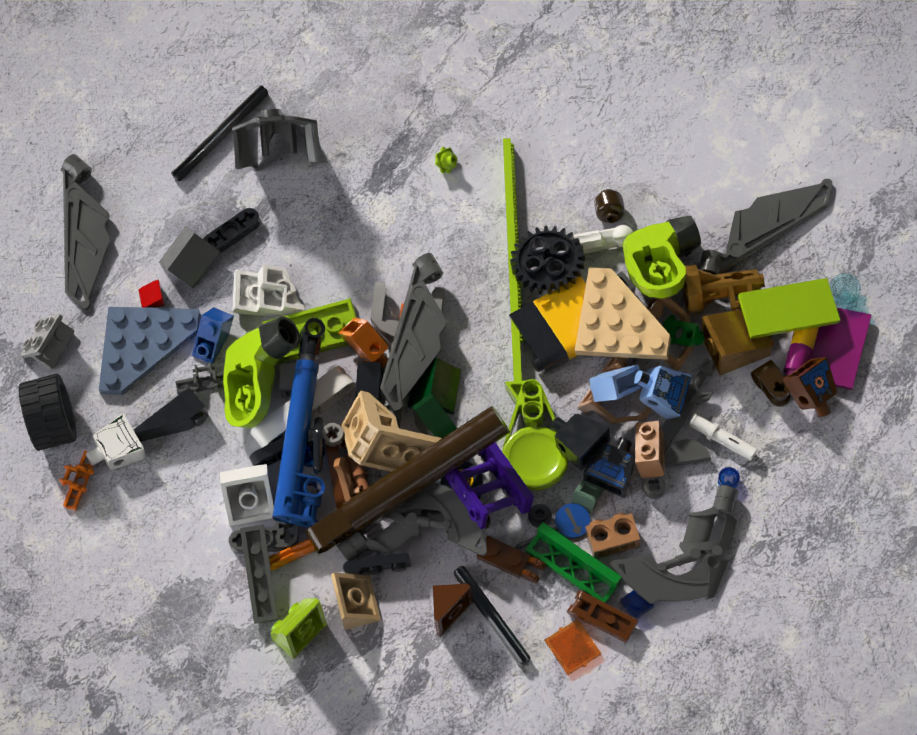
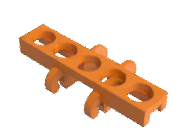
M85 450L79 465L76 464L75 467L71 464L65 465L66 473L64 478L59 479L63 486H69L63 506L75 511L78 508L83 493L87 492L86 485L90 475L94 474V470H92L94 465L85 463L87 458V451ZM71 472L76 473L74 481L68 480ZM78 478L85 479L82 485L76 483ZM73 490L78 491V494L73 495ZM70 499H75L73 506L68 505Z

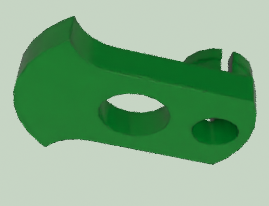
M672 314L662 325L671 336V344L693 347L694 345H701L705 340V334L699 331L698 324L676 321L675 316ZM683 328L681 337L676 339L677 330Z

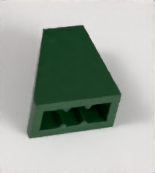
M431 393L412 407L415 426L422 434L442 439L457 429Z

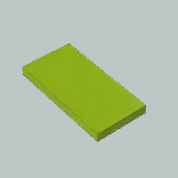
M828 278L743 292L738 295L750 339L837 324L840 321Z
M349 298L284 317L293 321L299 330V334L309 319H320L325 325V332L322 335L321 353L348 345L338 333L353 318H356L352 300ZM308 328L311 334L317 335L314 329ZM300 345L279 359L275 365L301 358L298 356Z

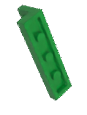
M544 522L538 527L537 535L525 549V552L543 561L548 568L575 587L604 603H607L621 584L622 576ZM542 540L549 545L550 553L540 554L534 550V547ZM565 556L569 560V567H558L555 565L554 557ZM584 569L588 572L589 580L578 581L575 579L574 570ZM604 583L610 589L604 597H601L594 591L593 584Z

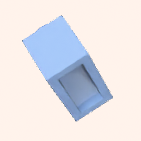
M639 365L604 372L590 378V389L594 402L618 400L641 389V386L634 383V377L640 371Z

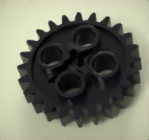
M545 225L544 231H540L536 227L535 234L527 231L528 238L526 239L521 236V244L515 243L516 251H511L513 259H510L516 281H521L523 288L529 285L530 292L537 288L539 295L542 294L543 290H547L548 295H551L552 289L560 293L561 286L569 289L568 282L575 284V276L581 277L580 269L585 268L583 262L585 261L583 245H580L579 238L574 239L573 232L566 235L565 228L558 232L557 226H554L552 231L548 230L547 225Z

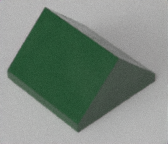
M435 358L410 391L408 408L412 409L415 404L431 393L446 413L454 414L461 370L439 358Z

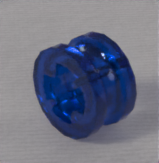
M725 467L719 472L718 485L736 488L740 475L736 469ZM724 475L728 477L733 476V483L730 481L725 482Z

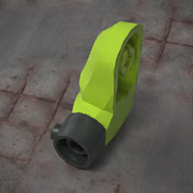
M691 215L669 219L666 222L636 230L623 241L625 264L629 279L646 296L665 299L677 294L683 288L686 267L677 256L689 255L694 249L701 246L699 230Z
M281 316L266 322L237 339L226 350L223 375L225 392L224 410L225 418L230 425L247 429L253 428L267 415L274 386V365L279 359L300 345L299 330L291 319Z

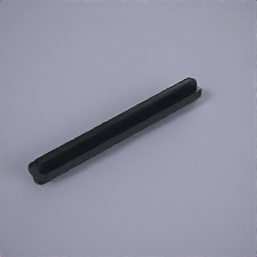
M465 566L458 567L454 571V576L458 582L471 586L474 604L519 666L526 665L530 661V655Z

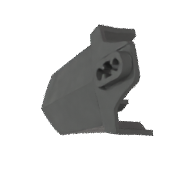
M281 109L261 110V117L232 127L236 169L249 167L254 172L258 171L259 127L262 156H270L269 143L273 135L283 133L289 141L290 153L297 154L295 124L303 125L308 167H312L313 162H322L317 120L282 114Z

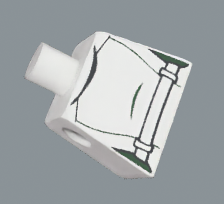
M124 414L119 415L93 435L97 448L86 453L92 466L105 460L110 470L146 458L145 450Z

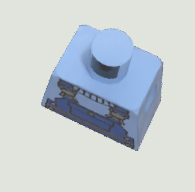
M658 366L648 369L647 373L641 370L638 371L634 377V383L642 387L639 396L640 401L668 420L680 417L692 376Z

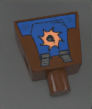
M827 357L810 359L782 379L800 409H815L818 417H824L831 413L827 401L836 395L837 389Z

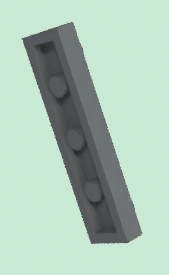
M264 525L240 528L254 624L277 621L278 615Z

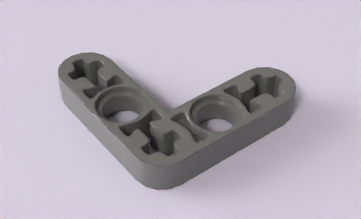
M276 521V527L264 528L265 535L270 537V542L267 544L268 552L282 551L297 544L299 541L297 525ZM285 528H289V533L292 538L289 540V543H285L284 538L286 537ZM240 530L234 531L229 536V545L233 552L244 554L243 545L238 547L234 543L238 542L241 532Z

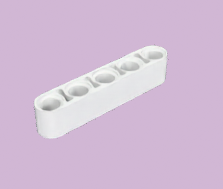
M341 366L334 367L317 380L311 421L354 389L356 383ZM290 400L252 428L250 434L261 447L285 437Z

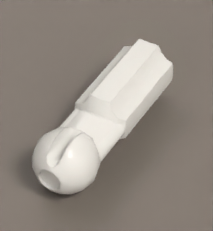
M619 225L616 228L576 234L574 239L579 238L580 245H583L584 254L614 247H623V241L628 235L633 233V230L626 225Z

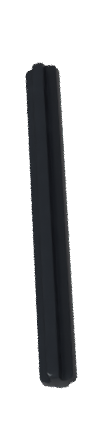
M259 85L171 172L173 178L177 181L185 178L232 131V127L237 126L268 96V90L264 86Z

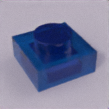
M634 590L620 599L622 606L635 619L640 618L654 608V604L648 603Z

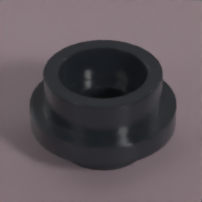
M537 504L531 507L530 512H528V520L531 525L537 528L542 522L548 525L552 520V512L546 505ZM538 512H542L544 517L537 518L535 515Z

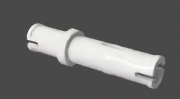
M698 414L694 415L689 424V427L707 436L706 439L709 441L714 440L749 461H752L757 453V448L720 428V424L716 422L713 424Z

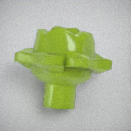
M441 147L440 151L435 154V165L439 167L441 173L446 172L449 174L457 166V156L450 147Z

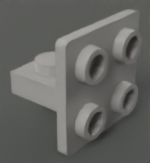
M61 314L43 319L40 318L34 325L33 329L35 332L32 337H29L22 346L24 350L21 356L23 358L31 357L47 369H53L75 330L61 321L63 318Z

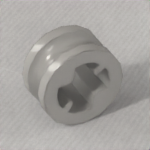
M336 423L327 424L323 428V442L329 447H336L342 443V427ZM333 431L335 433L336 431L337 438L332 439L331 437L329 439L328 432Z

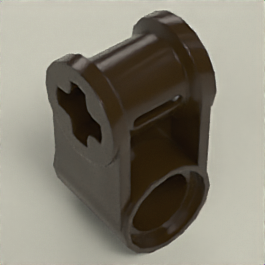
M769 360L750 373L756 386L762 390L774 406L782 407L789 403L790 392L782 380L785 377L772 360Z

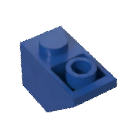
M215 307L204 313L201 317L191 356L213 364L229 336L234 315Z

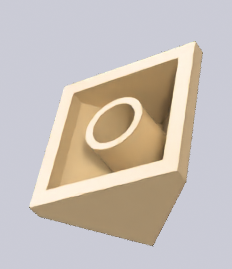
M331 574L345 630L381 620L370 575Z

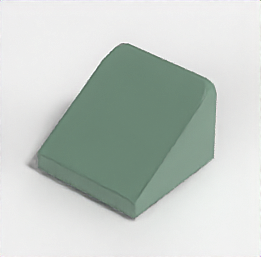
M582 479L573 493L571 503L583 506L591 514L604 489Z

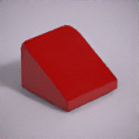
M159 279L138 289L142 308L165 306Z

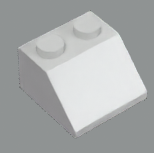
M267 464L220 472V484L229 526L272 518L274 499Z

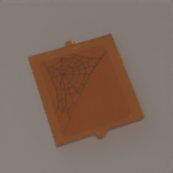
M578 619L564 628L559 627V631L544 639V642L567 676L582 666L586 667L587 663L601 655L600 650Z

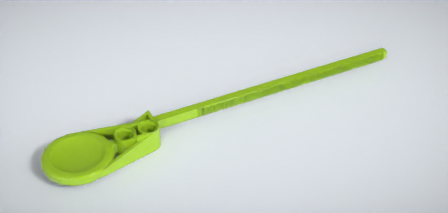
M503 138L510 311L513 313L522 308L521 281H516L510 259H513L511 251H516L514 244H519L515 147L511 143V138ZM511 320L514 381H507L504 384L505 390L515 403V409L508 428L510 433L506 435L502 452L528 489L539 491L548 489L561 481L568 470L569 460L556 447L554 436L557 432L547 427H541L544 422V412H547L551 422H553L555 416L539 381L534 379L522 381L520 344L524 343V338ZM530 391L537 392L535 396L527 395ZM533 412L539 414L534 418L528 416V414ZM519 413H521L524 425L527 428H522L512 435Z

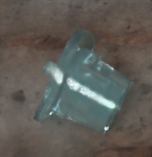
M849 273L838 274L829 283L834 301L840 305L854 303L861 293L859 280Z

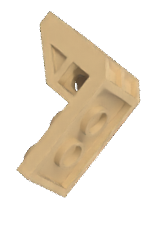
M364 391L359 392L341 425L350 458L359 465L390 472L441 439L399 429L395 415L369 392Z

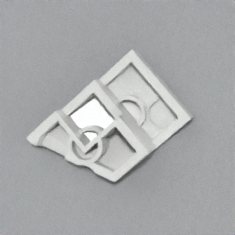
M263 264L259 273L236 269L234 273L232 313L281 316L304 311L305 307L298 300L296 289L290 282V276L286 268Z

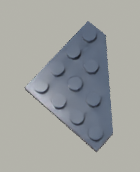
M108 307L99 393L123 395L130 389L132 384L139 379L142 380L153 371L159 362L164 358H169L180 349V345L189 338L192 339L196 336L200 320L199 309Z

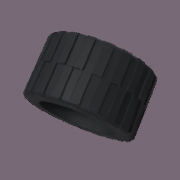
M53 374L20 383L18 387L20 406L24 423L34 448L40 451L75 442L77 431L74 414L61 376Z

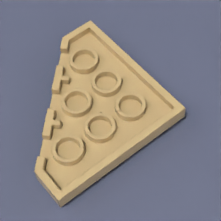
M589 268L575 345L576 355L668 360L671 336L612 269Z

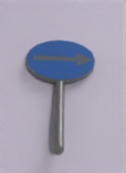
M566 504L556 513V527H553V529L559 531L561 535L567 538L581 537L586 533V526L591 521L589 513L579 504ZM534 537L515 546L516 549L530 544Z

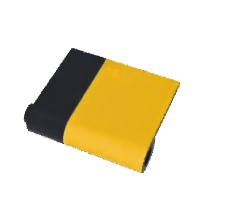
M582 277L575 278V284L568 282L569 289L561 286L560 293L553 290L551 295L547 293L509 314L510 319L533 351L534 359L532 364L537 372L541 371L543 374H546L579 356L575 353V345L586 287Z

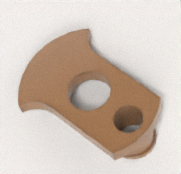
M344 457L335 459L334 468L337 471L345 501H348L363 491V488L361 486L354 488L348 461Z

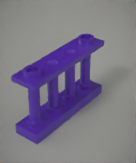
M496 443L477 454L482 457L485 463L462 471L456 468L444 476L468 510L472 521H475L480 529L485 528L488 514L512 505L517 507L521 514L531 510L533 494ZM488 471L496 477V480L471 488L465 480ZM500 488L509 495L506 498L483 505L477 497Z

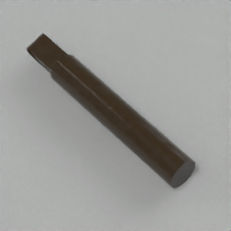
M490 406L343 503L342 507L306 531L318 554L324 553L357 531H362L510 433L507 425L497 410Z

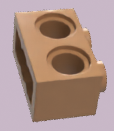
M659 421L636 423L635 463L641 479L665 476V437Z
M619 513L614 515L612 519L605 521L601 519L594 520L586 526L588 544L592 556L596 559L640 548V537L632 513L627 515ZM620 528H626L630 532L626 535H622L618 533V530ZM602 534L607 538L604 541H597L594 537Z

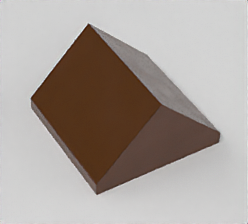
M433 585L434 621L437 635L440 637L473 603L470 585Z

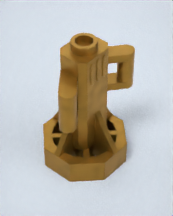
M696 265L685 266L686 276L682 290L685 307L690 316L702 314L705 306L716 299L729 298L731 310L741 309L740 302L735 300V297L739 293L760 290L765 287L763 274H758L757 269L713 275L697 269Z

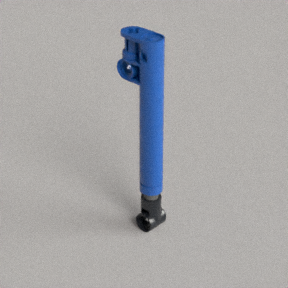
M318 318L309 319L300 331L301 341L298 356L301 357V360L296 361L272 516V519L275 521L308 528L319 522L316 519L317 510L321 506L322 494L325 491V484L321 478L303 474L308 429H310L319 364L316 360L319 359L322 335L325 332V325ZM308 328L314 329L317 335L311 334ZM307 486H313L317 494L310 493Z

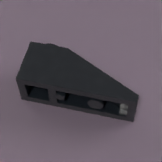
M188 387L133 429L139 441L142 442L191 430L193 427L203 424L209 414L206 406Z

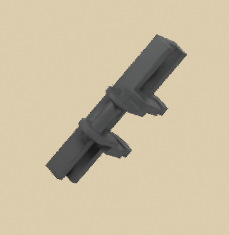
M211 362L208 363V366L197 367L195 364V369L192 370L196 374H193V378L175 381L177 394L179 395L187 389H179L182 384H186L196 393L224 387V372L216 373L215 370H212L215 367L211 365ZM210 371L211 376L199 378V372ZM217 378H221L222 381L217 382ZM204 380L211 381V384L207 387L202 385Z

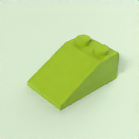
M304 598L300 603L296 602L288 611L289 614L283 620H278L271 629L272 640L293 659L327 625L321 603L317 598Z

